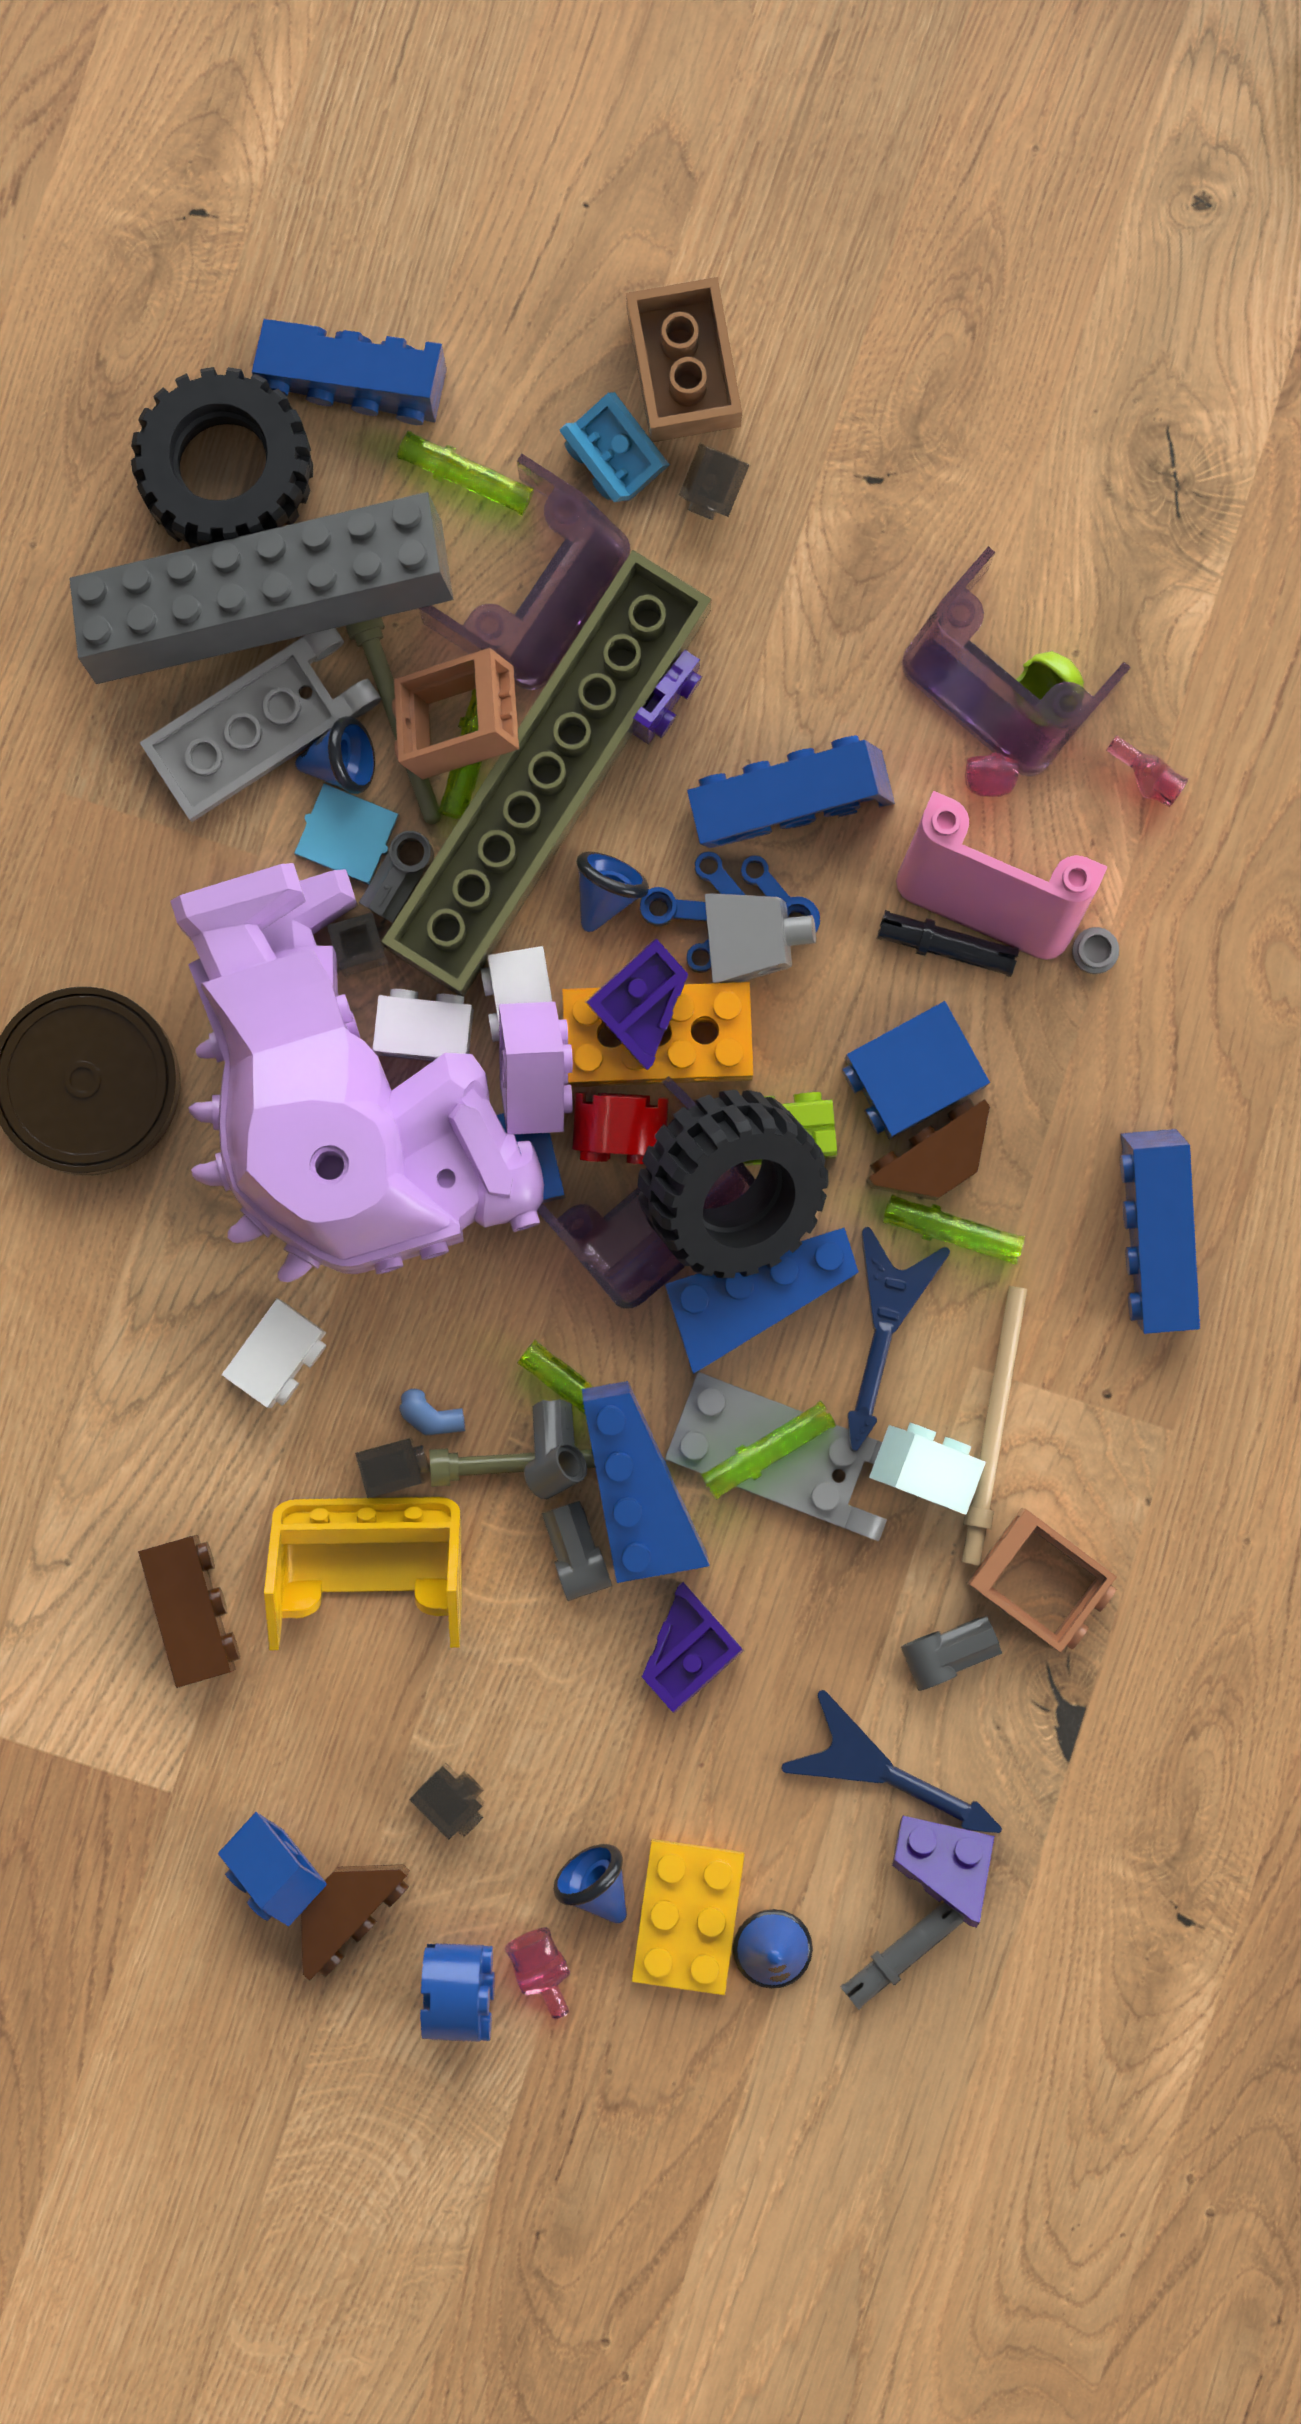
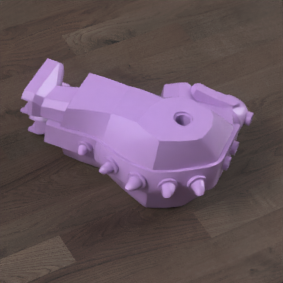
M293 863L279 864L179 895L170 901L177 924L182 932L193 942L200 959L188 965L213 1032L209 1033V1039L196 1048V1054L199 1058H216L217 1062L225 1061L220 1095H212V1101L193 1103L188 1109L195 1119L204 1123H213L214 1130H219L221 1152L215 1153L216 1160L196 1165L191 1171L192 1176L198 1182L209 1186H224L225 1191L231 1190L242 1206L240 1211L244 1215L228 1230L229 1240L234 1243H244L252 1241L263 1234L266 1237L274 1234L286 1243L283 1250L288 1252L284 1264L278 1271V1279L282 1282H291L305 1275L312 1267L318 1269L320 1264L345 1274H359L374 1269L376 1274H383L403 1267L402 1261L421 1255L422 1260L432 1259L448 1253V1246L464 1242L462 1230L473 1222L478 1223L484 1228L510 1222L513 1232L540 1224L537 1210L543 1201L544 1182L537 1154L531 1141H520L517 1144L515 1134H507L489 1102L486 1073L472 1054L444 1053L398 1087L391 1090L378 1056L365 1041L360 1039L353 1012L350 1011L346 995L339 996L337 954L333 946H317L313 935L358 906L346 869L333 870L299 881Z

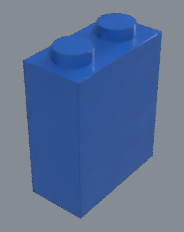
M945 1001L846 1054L844 1059L848 1066L842 1069L852 1091L857 1093L862 1090L870 1107L864 1111L874 1131L877 1134L884 1131L889 1140L987 1087L990 1083Z

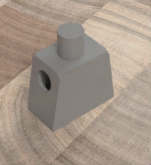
M705 894L713 983L744 982L792 967L791 946L816 943L813 915L788 918L786 902L779 897Z

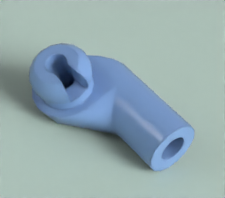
M409 1389L402 1394L399 1407L400 1413L404 1420L422 1434L435 1435L465 1431L463 1408L436 1411L426 1402L423 1391Z

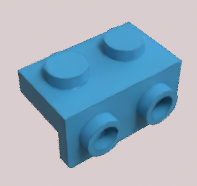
M615 392L607 393L575 423H566L559 429L567 440L564 444L568 453L577 462L586 465L594 476L592 482L596 490L604 498L613 502L633 499L670 465Z

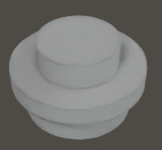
M1088 928L1082 931L1073 943V959L1077 966L1087 973H1104L1111 969L1118 959L1119 945L1117 939L1104 928Z

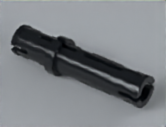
M888 910L884 911L880 923L881 928L877 935L879 940L883 939L915 948L916 954L922 956L929 952L1002 973L1008 977H1011L1017 962L1015 958L1019 954V948H1012L935 925V920L926 918L925 922L890 913Z

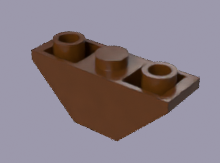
M971 1099L966 1100L947 1113L951 1120L950 1123L938 1131L932 1125H929L911 1137L908 1141L913 1148L899 1157L892 1150L871 1164L870 1167L874 1174L867 1178V1183L873 1189L936 1201L978 1172L990 1109L989 1104L985 1099L976 1105L973 1104Z
M404 1864L336 1867L324 1880L327 1885L301 1913L303 1975L309 1981L318 1972L326 1977L345 1957L339 1951L345 1942L352 1937L358 1943L377 1922L371 1914L382 1902L390 1908L408 1889L409 1886L403 1880L407 1877L410 1870Z

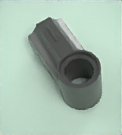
M404 831L392 840L389 848L390 851L359 901L360 904L394 923L421 877L434 860V850L431 843L426 837L416 831ZM417 841L424 847L423 859L416 865L408 866L403 864L400 859L402 846L407 842Z
M561 1399L553 1401L542 1400L532 1406L535 1459L528 1462L524 1475L529 1489L541 1499L552 1498L581 1482L587 1475L586 1460L581 1451L574 1445L572 1404Z
M577 1501L542 1513L557 1557V1561L554 1562L567 1601L612 1587L604 1558L599 1546L595 1547L590 1532L591 1529L581 1502Z
M987 1616L974 1619L942 1634L940 1631L925 1635L901 1646L918 1691L944 1683L956 1677V1672L1002 1654L999 1641Z

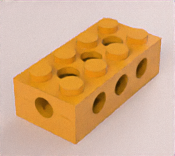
M750 982L684 984L667 1027L671 1032V1038L666 1044L658 1046L654 1063L648 1070L642 1067L622 1043L617 1047L608 1048L599 1042L598 1035L607 1026L585 1001L600 988L562 989L563 1020H567L568 1044H571L573 1070L572 1073H568V1085H571V1087L752 1081ZM702 1022L710 1023L716 1028L718 1036L712 1043L700 1044L691 1035L693 1027Z

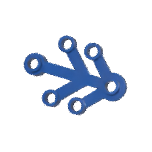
M708 851L701 853L697 857L695 872L700 879L710 881L720 894L745 895L723 869L722 860L719 855ZM750 856L743 861L741 876L747 884L757 885L765 896L779 897L784 900L787 906L788 917L794 912L801 913L803 916L813 915L816 932L818 931L820 914L812 901L800 896L790 897L770 874L768 864L762 857ZM704 859H713L717 863L718 868L713 874H705L700 869V863ZM750 863H759L763 867L764 873L761 877L754 879L747 875L746 867ZM663 887L649 889L647 895L642 897L640 901V912L643 919L653 926L667 925L672 919L707 921L705 902L675 899L673 893ZM656 900L665 902L668 907L667 912L662 916L653 915L649 909L652 902ZM709 939L704 943L693 945L687 952V964L694 972L703 973L711 969V958L704 966L695 965L691 958L692 954L697 950L706 951L710 957Z

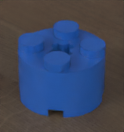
M427 1944L424 1951L421 1994H423L424 2010H420L422 2039L474 2042L491 2040L492 2013L489 2012L490 2000H494L495 1972H492L493 1946Z

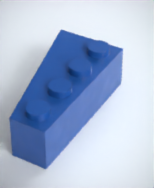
M263 319L252 375L256 374L266 379L272 390L279 389L286 397L289 392L307 395V401L321 406H333L334 401L352 405L351 409L353 411L369 416H377L379 411L397 414V420L411 425H423L424 420L436 422L447 372L441 343L426 342L424 350H417L407 345V341L404 338L386 336V341L381 342V344H374L360 332L343 330L336 332L335 338L326 337L327 331L319 326Z
M857 735L848 736L831 742L832 749L815 754L814 748L802 749L789 753L787 755L788 761L770 766L769 761H761L744 766L742 768L744 774L727 779L725 773H720L699 779L700 786L687 790L700 844L708 848H714L772 833L771 825L779 824L780 829L810 825L811 822L816 820L815 814L824 812L825 817L838 815V818L855 814L857 809L860 808V803L874 799L878 802L879 808L895 804L882 750L867 740L859 741Z
M1177 1129L1121 1133L1122 1155L1120 1156V1171L1122 1182L1125 1183L1127 1200L1123 1201V1220L1125 1229H1129L1131 1247H1126L1125 1258L1128 1275H1133L1135 1290L1133 1293H1128L1130 1320H1137V1324L1144 1334L1200 1329L1190 1144Z
M845 1227L801 1241L802 1245L793 1253L789 1250L780 1257L782 1262L771 1268L764 1265L758 1268L759 1273L743 1277L738 1272L735 1274V1278H717L714 1273L712 1276L695 1274L666 1283L665 1288L692 1374L697 1373L856 1275L859 1271Z
M624 1381L582 1389L583 1404L616 1582L621 1583L710 1566L707 1551L695 1529L691 1516L678 1492L669 1468L655 1442L629 1382Z

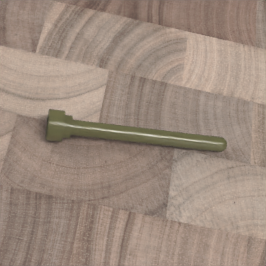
M382 617L346 625L349 638L355 640L358 647H363L395 740H397L396 718L392 710V701L395 698L394 679L380 642L383 638L381 630L385 628ZM406 768L424 821L431 825L438 823L441 819V811L429 778L422 780Z
M448 1448L429 1449L431 1487L450 1486V1481H459V1476L525 1472L528 1462L535 1459V1453L458 1457V1452L449 1453ZM592 1449L580 1450L586 1460L587 1468H595Z

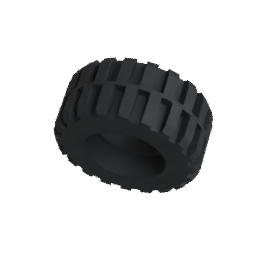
M211 367L200 369L201 378L191 381L186 373L175 379L178 387L169 393L163 387L153 396L156 406L153 410L144 408L138 419L142 426L141 431L133 433L131 447L135 453V458L131 460L132 473L138 484L137 489L158 525L161 524L168 535L178 542L184 540L188 542L190 548H195L282 527L285 523L288 525L294 524L300 516L297 510L299 504H306L311 491L308 482L310 478H313V462L310 455V444L297 411L293 410L290 406L288 398L279 389L272 390L269 387L268 381L256 374L251 379L244 377L242 369L228 367L226 375H217L215 368ZM223 424L238 425L253 431L264 446L266 464L260 478L248 491L227 500H208L196 496L187 488L181 477L180 461L185 448L196 435L210 427Z
M737 1090L721 1091L718 1098L713 1099L711 1095H706L696 1099V1105L687 1110L685 1107H682L673 1114L676 1119L668 1127L663 1124L654 1136L657 1142L654 1147L648 1146L642 1160L646 1165V1169H640L637 1186L641 1191L638 1199L641 1210L646 1215L647 1222L675 1258L684 1266H690L694 1272L704 1276H712L714 1273L717 1278H735V1274L739 1272L745 1277L759 1273L758 1268L764 1265L771 1268L782 1262L780 1257L789 1250L793 1253L802 1245L800 1239L805 1232L811 1234L818 1221L815 1214L817 1211L822 1212L827 1195L822 1189H826L828 1186V1170L824 1167L825 1157L822 1150L815 1143L814 1138L780 1102L772 1097H764L760 1092L751 1090L743 1091L742 1095ZM762 1159L755 1181L744 1194L724 1206L703 1209L709 1190L721 1175L740 1163Z

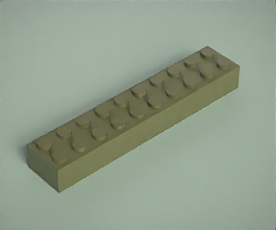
M631 551L519 726V749L502 754L381 941L387 951L457 995L463 997L466 995L480 973L481 968L487 962L488 955L493 953L633 734V717L640 707L645 709L655 694L656 686L668 673L684 649L688 648L711 612V598L636 551Z

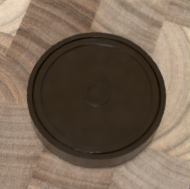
M70 987L56 990L37 998L22 1008L11 1019L0 1035V1126L18 1149L38 1163L54 1170L74 1175L92 1176L114 1172L133 1164L145 1156L157 1145L169 1128L175 1115L180 1095V1070L177 1056L169 1037L161 1025L146 1010L129 998L116 992L96 987Z

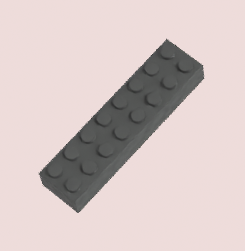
M428 492L69 578L78 659L96 684L454 600L442 520Z

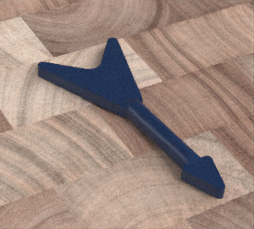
M865 1227L862 1230L861 1235L874 1334L855 1410L849 1411L847 1414L852 1452L858 1451L877 1423V1418L873 1416L892 1335L897 1331L949 1256L950 1250L947 1247L939 1249L908 1269L899 1270L890 1262L872 1229Z
M825 1690L818 1692V1698L832 1735V1743L829 1748L783 1763V1772L887 1783L962 1821L961 1826L963 1829L1000 1833L1002 1831L1001 1826L977 1801H972L969 1804L893 1766L887 1756Z

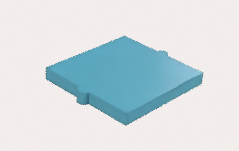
M323 784L311 814H306L304 817L307 824L295 850V855L332 870L346 869L349 877L369 885L382 854L386 855L389 852L387 843L399 814Z

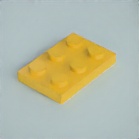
M651 1839L632 1982L725 1995L744 1852Z

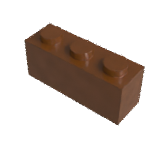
M193 1535L138 1551L176 1688L236 1670L234 1661L240 1659L239 1648L233 1632L226 1634L221 1616L227 1614V1606L221 1588L213 1589L208 1570L215 1569V1564L208 1542L200 1543L199 1536Z

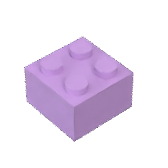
M555 1002L499 1004L500 1089L507 1134L564 1132V1113H572L571 1085H568V1073H572L573 1061L571 1044H568L567 1020H558Z

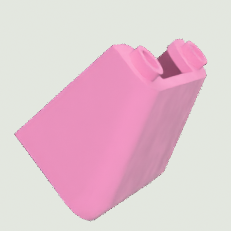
M933 791L897 874V889L901 896L910 903L1013 948H1019L1020 951L1036 958L1048 960L1061 955L1071 942L1107 870V866L1087 857L1075 855L1059 862L1049 882L963 845L962 843L969 827L967 811L956 800Z

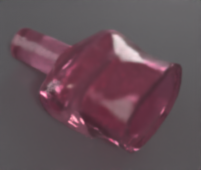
M1117 735L1106 749L1107 752L1133 769L1140 794L1147 799H1155L1170 807L1188 782L1189 778L1177 773L1162 758L1154 754L1142 753Z
M999 752L970 757L967 759L965 772L967 788L971 793L979 796L1000 797L1008 795L1017 783L1019 762L1015 758L1005 757Z
M547 1927L538 1928L509 1942L505 1947V1952L512 1962L515 1977L522 1994L541 1993L553 2019H559L567 2015L569 2008L558 1985L570 1975V1970L564 1956L552 1939L550 1929Z

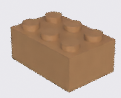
M718 277L626 293L627 315L651 441L659 442L741 427L742 408Z

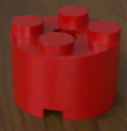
M576 1092L572 1149L580 1151V1160L608 1162V1159H611V1154H627L626 1163L644 1164L642 1160L648 1146L654 1147L657 1139L654 1137L663 1124L667 1127L669 1098L660 1097L658 1098V1105H650V1095L598 1092V1095H593V1102L586 1101L587 1092Z

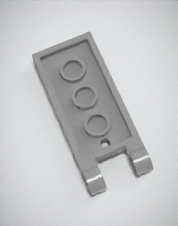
M336 628L303 636L140 742L191 822L197 820L311 746L330 730L339 718L345 716L358 718L380 703L381 697L369 679L354 684L342 694L332 699L311 667V663L326 658L343 645L344 640ZM304 687H310L313 691L312 696L308 699L300 697V691Z
M697 1373L665 1460L876 1541L880 1540L887 1522L885 1518L848 1505L864 1461L871 1464L875 1463L882 1442L866 1437L858 1451L852 1452L848 1429L703 1373ZM836 1469H842L845 1472L846 1477L841 1483H837L832 1479V1473Z

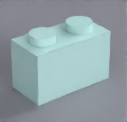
M909 1423L906 1431L889 1425L869 1478L966 1515L986 1462L970 1456L971 1446L948 1437L944 1438L943 1444L933 1441L936 1432L922 1426Z

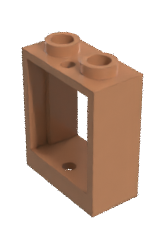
M491 648L394 679L395 698L392 701V710L396 718L397 740L394 743L395 755L398 763L422 780L519 749L514 666ZM476 689L479 730L431 745L429 704Z
M1025 1508L1020 1509L966 1582L1060 1653L1066 1646L1070 1649H1074L1089 1628L1084 1624L1086 1618L1094 1608L1101 1612L1117 1590L1111 1586L1117 1576ZM1033 1531L1095 1577L1055 1633L992 1587Z

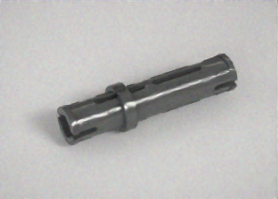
M943 1902L883 1953L880 1954L879 1951H876L871 1956L873 1961L840 1987L858 2010H860L865 2003L889 1983L896 1985L901 1980L899 1975L962 1924L964 1916L946 1902Z

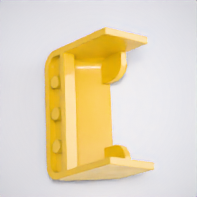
M444 1497L293 1499L281 1503L274 1509L264 1588L269 1651L279 1650L282 1618L298 1619L313 1614L321 1605L322 1592L415 1591V1604L421 1612L432 1616H448L450 1648H460L462 1608L460 1508L456 1502Z

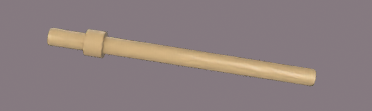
M1009 1286L979 1458L986 1463L973 1495L971 1507L969 1506L968 1512L964 1517L963 1525H968L962 1557L963 1563L980 1565L986 1529H991L994 1511L990 1510L1027 1295V1289Z

